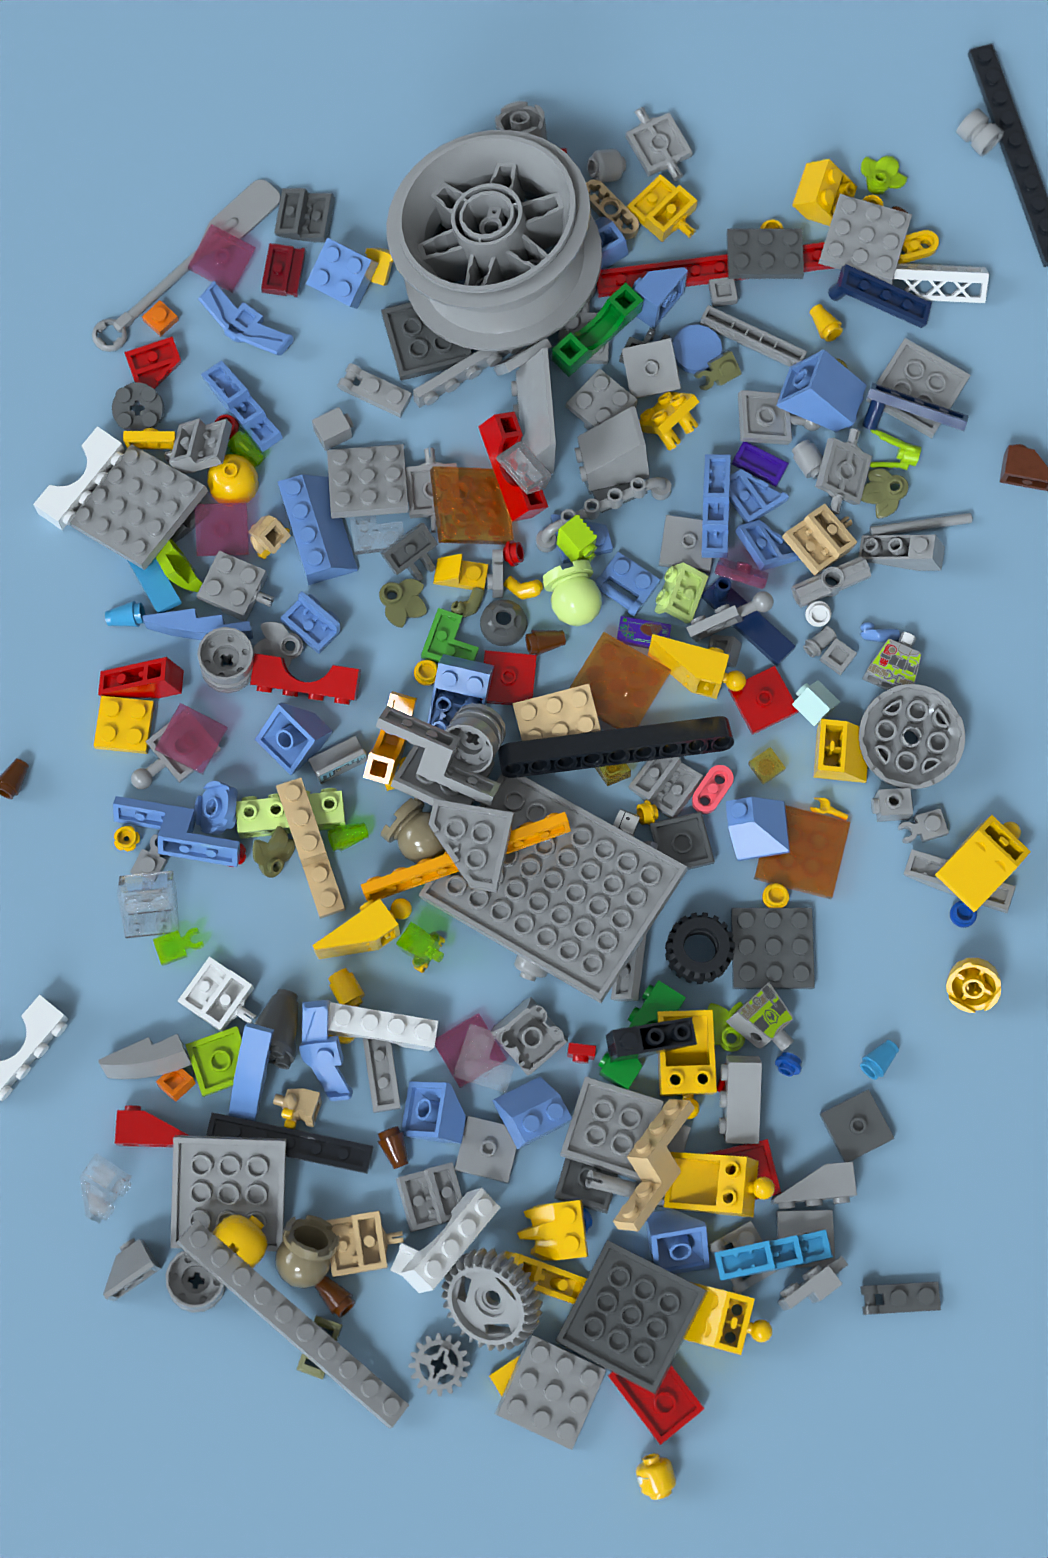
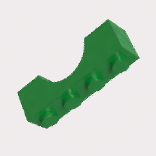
M625 283L607 299L599 313L586 326L575 333L570 332L552 349L551 360L570 377L642 312L643 299Z
M659 980L655 986L649 984L641 997L645 999L644 1004L640 1009L635 1007L627 1019L631 1022L629 1027L658 1023V1012L679 1011L686 997ZM608 1052L605 1053L598 1065L602 1068L600 1076L617 1087L629 1090L643 1067L638 1058L610 1062Z

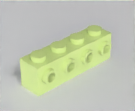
M325 788L321 790V793L310 794V791H306L319 830L346 828L342 790L337 791L336 788ZM278 793L268 795V798L257 799L255 796L243 797L241 801L236 802L237 831L240 839L272 836L277 826L282 827L287 834H291Z

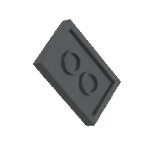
M727 229L728 279H803L802 229Z

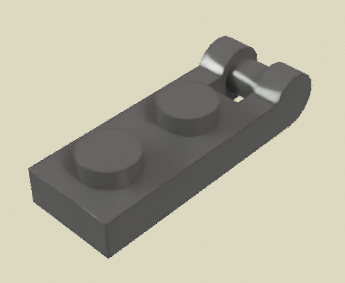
M938 1282L860 1286L861 1295H864L865 1306H862L863 1315L941 1310ZM875 1294H882L883 1305H876Z

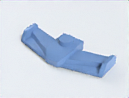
M215 281L198 298L224 329L225 335L235 342H245L280 356L293 342L292 335H287L261 325L264 321L263 316L244 302L237 309L217 286Z
M330 1000L302 1002V1043L299 1046L302 1060L312 1068L330 1101L349 1100L352 1097L353 1089L349 1087L337 1066L342 1065L344 1060L339 1037H328Z

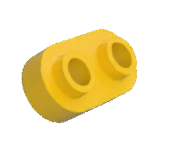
M922 230L906 235L902 251L905 254H900L898 263H908L932 256L939 245L938 236L930 230ZM921 244H926L929 248H923Z

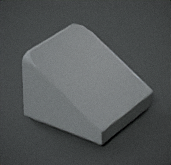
M711 635L708 649L714 647L723 650L724 654L729 655L727 666L736 667L742 644L734 636Z

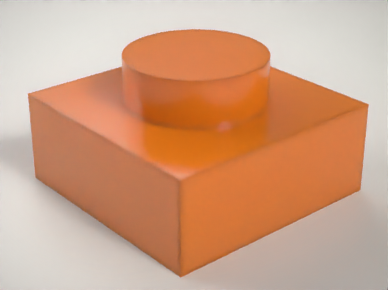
M160 300L142 316L143 321L160 337L179 320L178 316Z
M184 1069L163 1074L156 1081L158 1087L175 1102L196 1084L194 1078Z

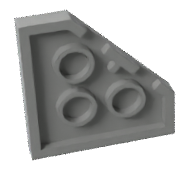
M434 799L429 827L470 888L498 892L515 817L514 813Z

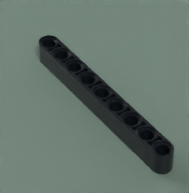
M723 716L510 742L500 746L498 756L502 775L507 778H518L721 752L730 749L734 745V738L729 720Z

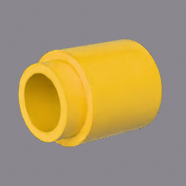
M347 968L337 971L328 978L330 982L329 987L339 1004L358 1007L363 1003L362 998L365 994L352 972L349 973Z

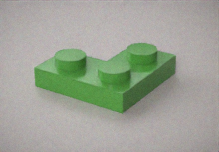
M441 608L437 609L421 653V658L439 663L442 655L445 654L472 661L476 660L479 647L455 640L463 620L462 615Z

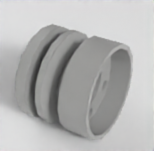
M229 627L217 628L206 634L199 644L197 653L203 679L209 687L218 692L233 693L242 690L250 683L254 653L250 640L241 631ZM226 662L227 664H229L232 662V666L230 667L229 665H225L223 667V663Z
M475 703L462 706L445 729V731L461 737L452 763L474 773L484 771L491 764L506 735L505 724L501 716L494 709Z
M186 1251L178 1253L169 1263L166 1271V1287L173 1302L183 1310L192 1313L205 1312L213 1308L223 1297L226 1286ZM195 1275H200L201 1281H205L204 1284H199L198 1289H194L192 1283L189 1282V1280L195 1279Z

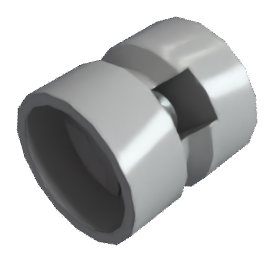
M978 108L962 121L956 133L965 142L972 141L971 147L980 156H984L1000 141L1004 132L996 124H988L989 117Z

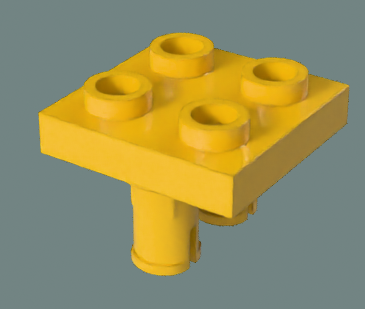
M669 391L662 394L655 406L645 410L640 415L639 422L642 432L657 434L667 450L677 447L675 443L679 445L681 442L672 429L677 422L685 434L693 432L694 428L699 426L698 422L689 412L699 403L698 399L694 394Z

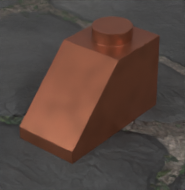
M1022 444L1009 445L1003 455L999 482L1048 491V466L1034 449H1029Z

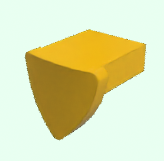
M366 248V257L379 263L370 282L386 286L392 263L394 262L389 249Z

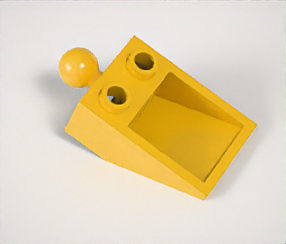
M652 634L648 656L690 692L717 699L722 683H725L727 688L732 691H739L744 688L746 677L741 671L733 670L725 673L729 655L724 654L723 650L714 647L706 649Z
M990 815L970 834L938 870L935 876L975 912L1014 872L1031 851L1018 840L1021 835V829L1017 823L1009 821L1002 825L993 815Z
M380 898L375 902L369 900L359 908L361 912L312 945L318 959H325L381 949L400 935L399 924L395 919L403 920L408 918L412 912L411 903L407 899L398 898L392 902L391 908L388 910Z
M713 1010L658 1012V1022L692 1017L697 1045L658 1053L659 1096H683L682 1100H690L695 1109L687 1119H693L700 1110L699 1104L693 1095H714L717 1093ZM699 1074L707 1076L706 1084L698 1082ZM672 1075H677L680 1078L678 1085H673L670 1082Z
M670 1152L681 1173L665 1194L664 1208L754 1217L755 1196L763 1200L768 1199L773 1195L775 1186L772 1180L767 1177L757 1178L759 1161L748 1157Z
M693 1283L708 1293L684 1340L741 1355L746 1333L751 1334L755 1341L761 1343L771 1338L773 1330L768 1321L760 1319L753 1323L749 1322L754 1298ZM734 1305L742 1307V1313L738 1316L734 1315L731 1311ZM732 1332L735 1335L736 1339L733 1343L725 1341L726 1333Z

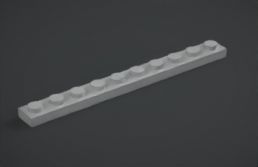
M195 1220L176 1244L389 1429L393 1428L409 1404L206 1227Z

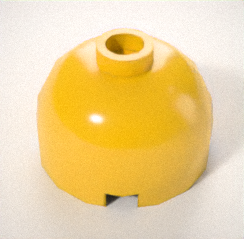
M226 454L223 464L209 468L207 485L212 497L218 503L227 507H234L233 505L241 503L244 505L255 497L259 488L258 474L254 465L246 457L238 454Z
M978 957L966 958L958 961L951 968L946 981V990L951 1003L958 1009L968 1013H975L976 1010L982 1009L986 1011L998 1002L1001 995V978L995 966L989 961Z
M242 1215L228 1216L212 1232L251 1268L258 1265L266 1253L267 1237L261 1230L264 1225L253 1215L249 1219Z

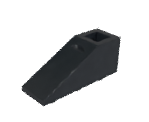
M692 1017L615 1029L606 1035L610 1062L635 1059L697 1045Z

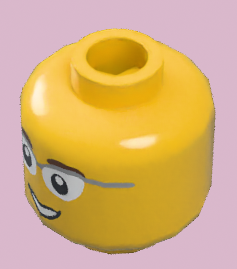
M658 1453L644 1456L642 1458L643 1462L636 1468L641 1492L646 1496H650L652 1500L662 1499L671 1495L672 1489L676 1486V1478L671 1461L668 1458L659 1457Z

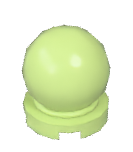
M588 560L572 561L573 567L562 570L561 566H558L543 575L545 590L553 592L551 596L552 610L560 621L578 627L591 623L599 614L602 606L601 591L596 583L589 579L594 572Z

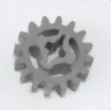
M437 1333L436 1340L434 1341L429 1336H426L427 1344L422 1345L418 1342L416 1345L419 1348V1352H411L410 1354L416 1359L415 1363L408 1364V1367L415 1368L416 1370L411 1375V1379L419 1378L420 1382L417 1387L420 1389L426 1385L428 1387L427 1394L429 1395L433 1389H437L438 1396H442L443 1389H447L452 1394V1385L462 1386L459 1381L460 1376L468 1377V1374L463 1371V1367L469 1366L470 1362L463 1361L462 1358L467 1354V1350L460 1352L458 1348L461 1342L458 1341L453 1345L451 1343V1335H448L445 1341L441 1339L440 1333ZM441 1345L438 1353L431 1356L425 1354V1351L430 1347ZM450 1349L457 1356L458 1366L451 1364L449 1360ZM443 1351H445L443 1357L447 1368L446 1370L441 1369L437 1373L436 1378H434L435 1367L431 1365L432 1360H438ZM420 1363L427 1365L430 1376L428 1380L425 1379L421 1372ZM446 1374L454 1376L451 1381L437 1385L440 1377Z

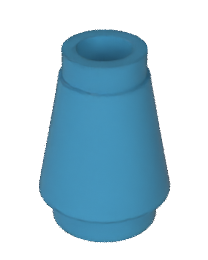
M133 601L105 611V620L108 626L139 627L140 624L144 623L145 609L142 603Z
M886 1040L862 1058L863 1062L860 1064V1068L871 1079L876 1080L878 1077H883L899 1052V1048L892 1041Z

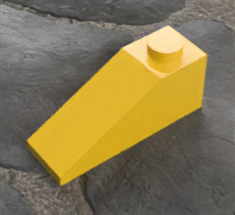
M505 1251V1258L509 1260L514 1256V1263L517 1266L523 1263L522 1270L525 1273L531 1272L529 1280L537 1281L534 1290L540 1291L541 1294L575 1304L587 1278L522 1254Z

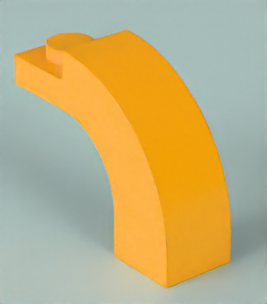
M392 691L387 706L413 717L418 698ZM381 729L373 749L369 752L363 778L389 785L397 771L407 740L396 735H390Z

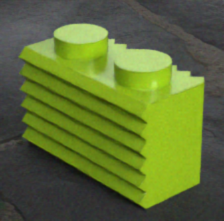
M575 515L558 529L557 545L571 562L576 560H588L590 562L596 556L594 551L597 549L595 545L597 535L593 534L590 527H586L587 523H583L580 515Z

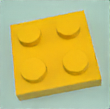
M101 696L94 748L147 754L148 745L146 740L150 738L154 701Z

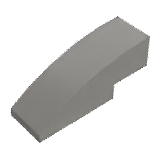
M178 1034L154 1045L148 1037L98 1060L106 1076L111 1079L154 1077L192 1065Z

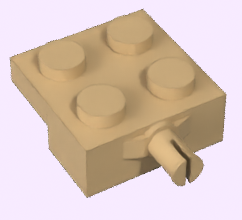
M826 504L808 514L803 521L785 532L782 536L814 576L848 554L858 543L846 529L852 525V520L848 521L849 517L845 516L839 521Z
M380 1211L325 1220L332 1225L331 1231L340 1237L336 1253L330 1259L332 1277L388 1268L386 1257L388 1245L404 1243L403 1237L392 1239L403 1236L402 1231L386 1234L382 1227Z

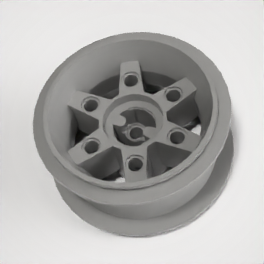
M489 130L458 137L427 154L410 170L395 192L387 218L389 251L398 271L404 278L407 295L414 311L422 322L435 334L461 347L480 351H502L527 346L549 337L564 327L579 313L590 298L598 281L602 264V242L598 227L591 215L590 196L585 179L569 155L544 138L513 130ZM557 244L549 254L544 251V249ZM466 279L465 285L453 283Z

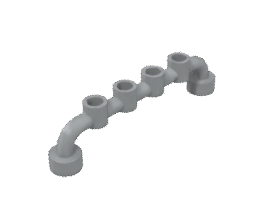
M654 477L647 480L634 478L628 489L621 491L618 488H612L608 491L606 499L599 502L596 499H588L584 503V509L577 512L566 509L561 513V519L553 522L545 530L537 534V548L542 552L553 551L557 546L555 533L568 522L566 519H572L575 515H580V519L588 518L594 520L599 517L600 512L609 508L618 509L623 505L624 501L633 497L640 499L650 489L655 499L665 500L671 494V483L664 477Z

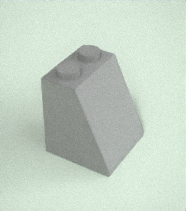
M635 406L622 411L577 437L579 447L574 448L577 463L582 462L583 466L579 467L582 482L587 481L589 491L629 483L634 478H650L646 444Z

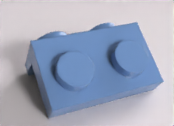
M301 591L298 594V601L281 617V622L320 654L340 634V620L333 612H326L320 607V602L313 595L309 594L307 596Z

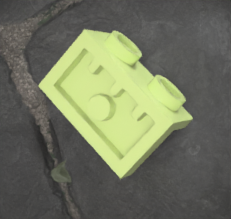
M684 562L670 567L664 576L665 583L663 589L656 597L657 605L654 611L658 614L666 612L686 624L691 623L690 621L693 620L708 576Z

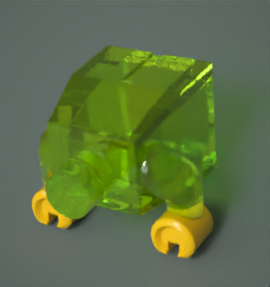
M410 922L396 945L403 953L413 958L412 964L414 969L424 973V968L427 969L432 959L438 963L443 959L444 953L439 951V948L442 947L441 943L445 942V938L435 931L428 934L424 929Z

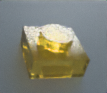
M771 747L748 763L763 785L786 769Z
M627 764L595 768L607 787L631 777V770Z

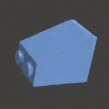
M822 350L789 368L776 406L837 432L846 427H851L857 420V412L864 399L863 394L866 384L827 351Z

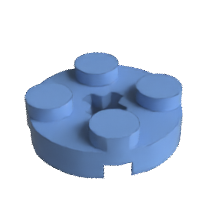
M211 781L203 787V789H207L203 796L198 795L195 801L194 819L196 825L201 826V832L210 835H220L226 829H232L235 826L238 791L226 783Z

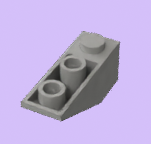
M864 535L861 538L859 557L862 556L863 559L870 563L916 571H941L945 546L936 535Z
M853 1162L823 1165L772 1199L771 1205L778 1204L779 1209L795 1208V1203L806 1202V1207L823 1205L822 1200L833 1199L834 1204L850 1203V1198L857 1195Z

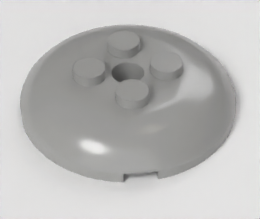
M918 684L895 686L877 696L865 710L859 726V746L863 759L870 770L884 782L898 788L922 789L946 778L959 763L965 745L964 724L961 716H959L957 710L951 704L952 702L939 691ZM905 732H913L917 737V742L915 744L907 743L904 738Z

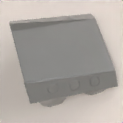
M532 997L522 1001L517 1008L497 1025H494L490 1032L527 1076L532 1074L568 1042L561 1029L552 1022L544 1008L538 1005Z

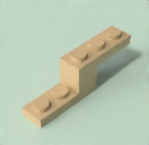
M302 778L276 785L320 919L345 911Z
M669 1099L628 1154L627 1158L642 1182L635 1188L634 1193L613 1220L617 1229L639 1231L681 1173L667 1146L695 1109L690 1100Z

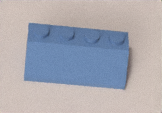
M302 474L278 481L280 495L308 585L358 571L342 518H331L329 477Z

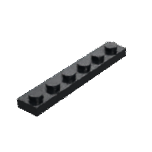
M213 1112L211 1113L206 1136L286 1139V1157L364 1174H368L373 1146Z

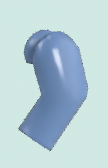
M866 622L860 626L862 631L860 635L864 640L886 642L887 639H892L897 642L900 638L898 629H874L875 627L872 622Z

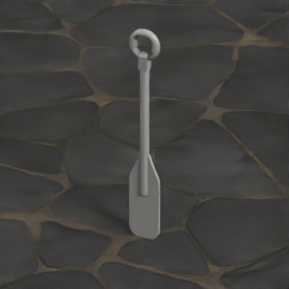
M256 180L209 222L196 251L128 312L123 313L117 320L104 319L96 324L92 332L95 345L102 351L107 352L120 349L127 339L126 329L134 323V320L204 256L236 245L280 204V193L265 180ZM107 325H113L119 333H122V337H118L113 342V345L108 346L101 338H97L98 332L102 333Z

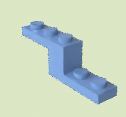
M119 796L115 797L113 802L114 822L160 829L158 833V854L233 867L238 866L240 860V841L193 834L195 827L194 809Z

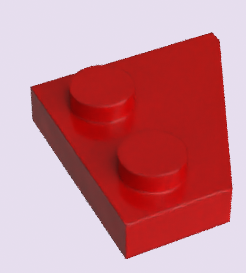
M173 337L124 352L135 383H144L154 389L182 363Z

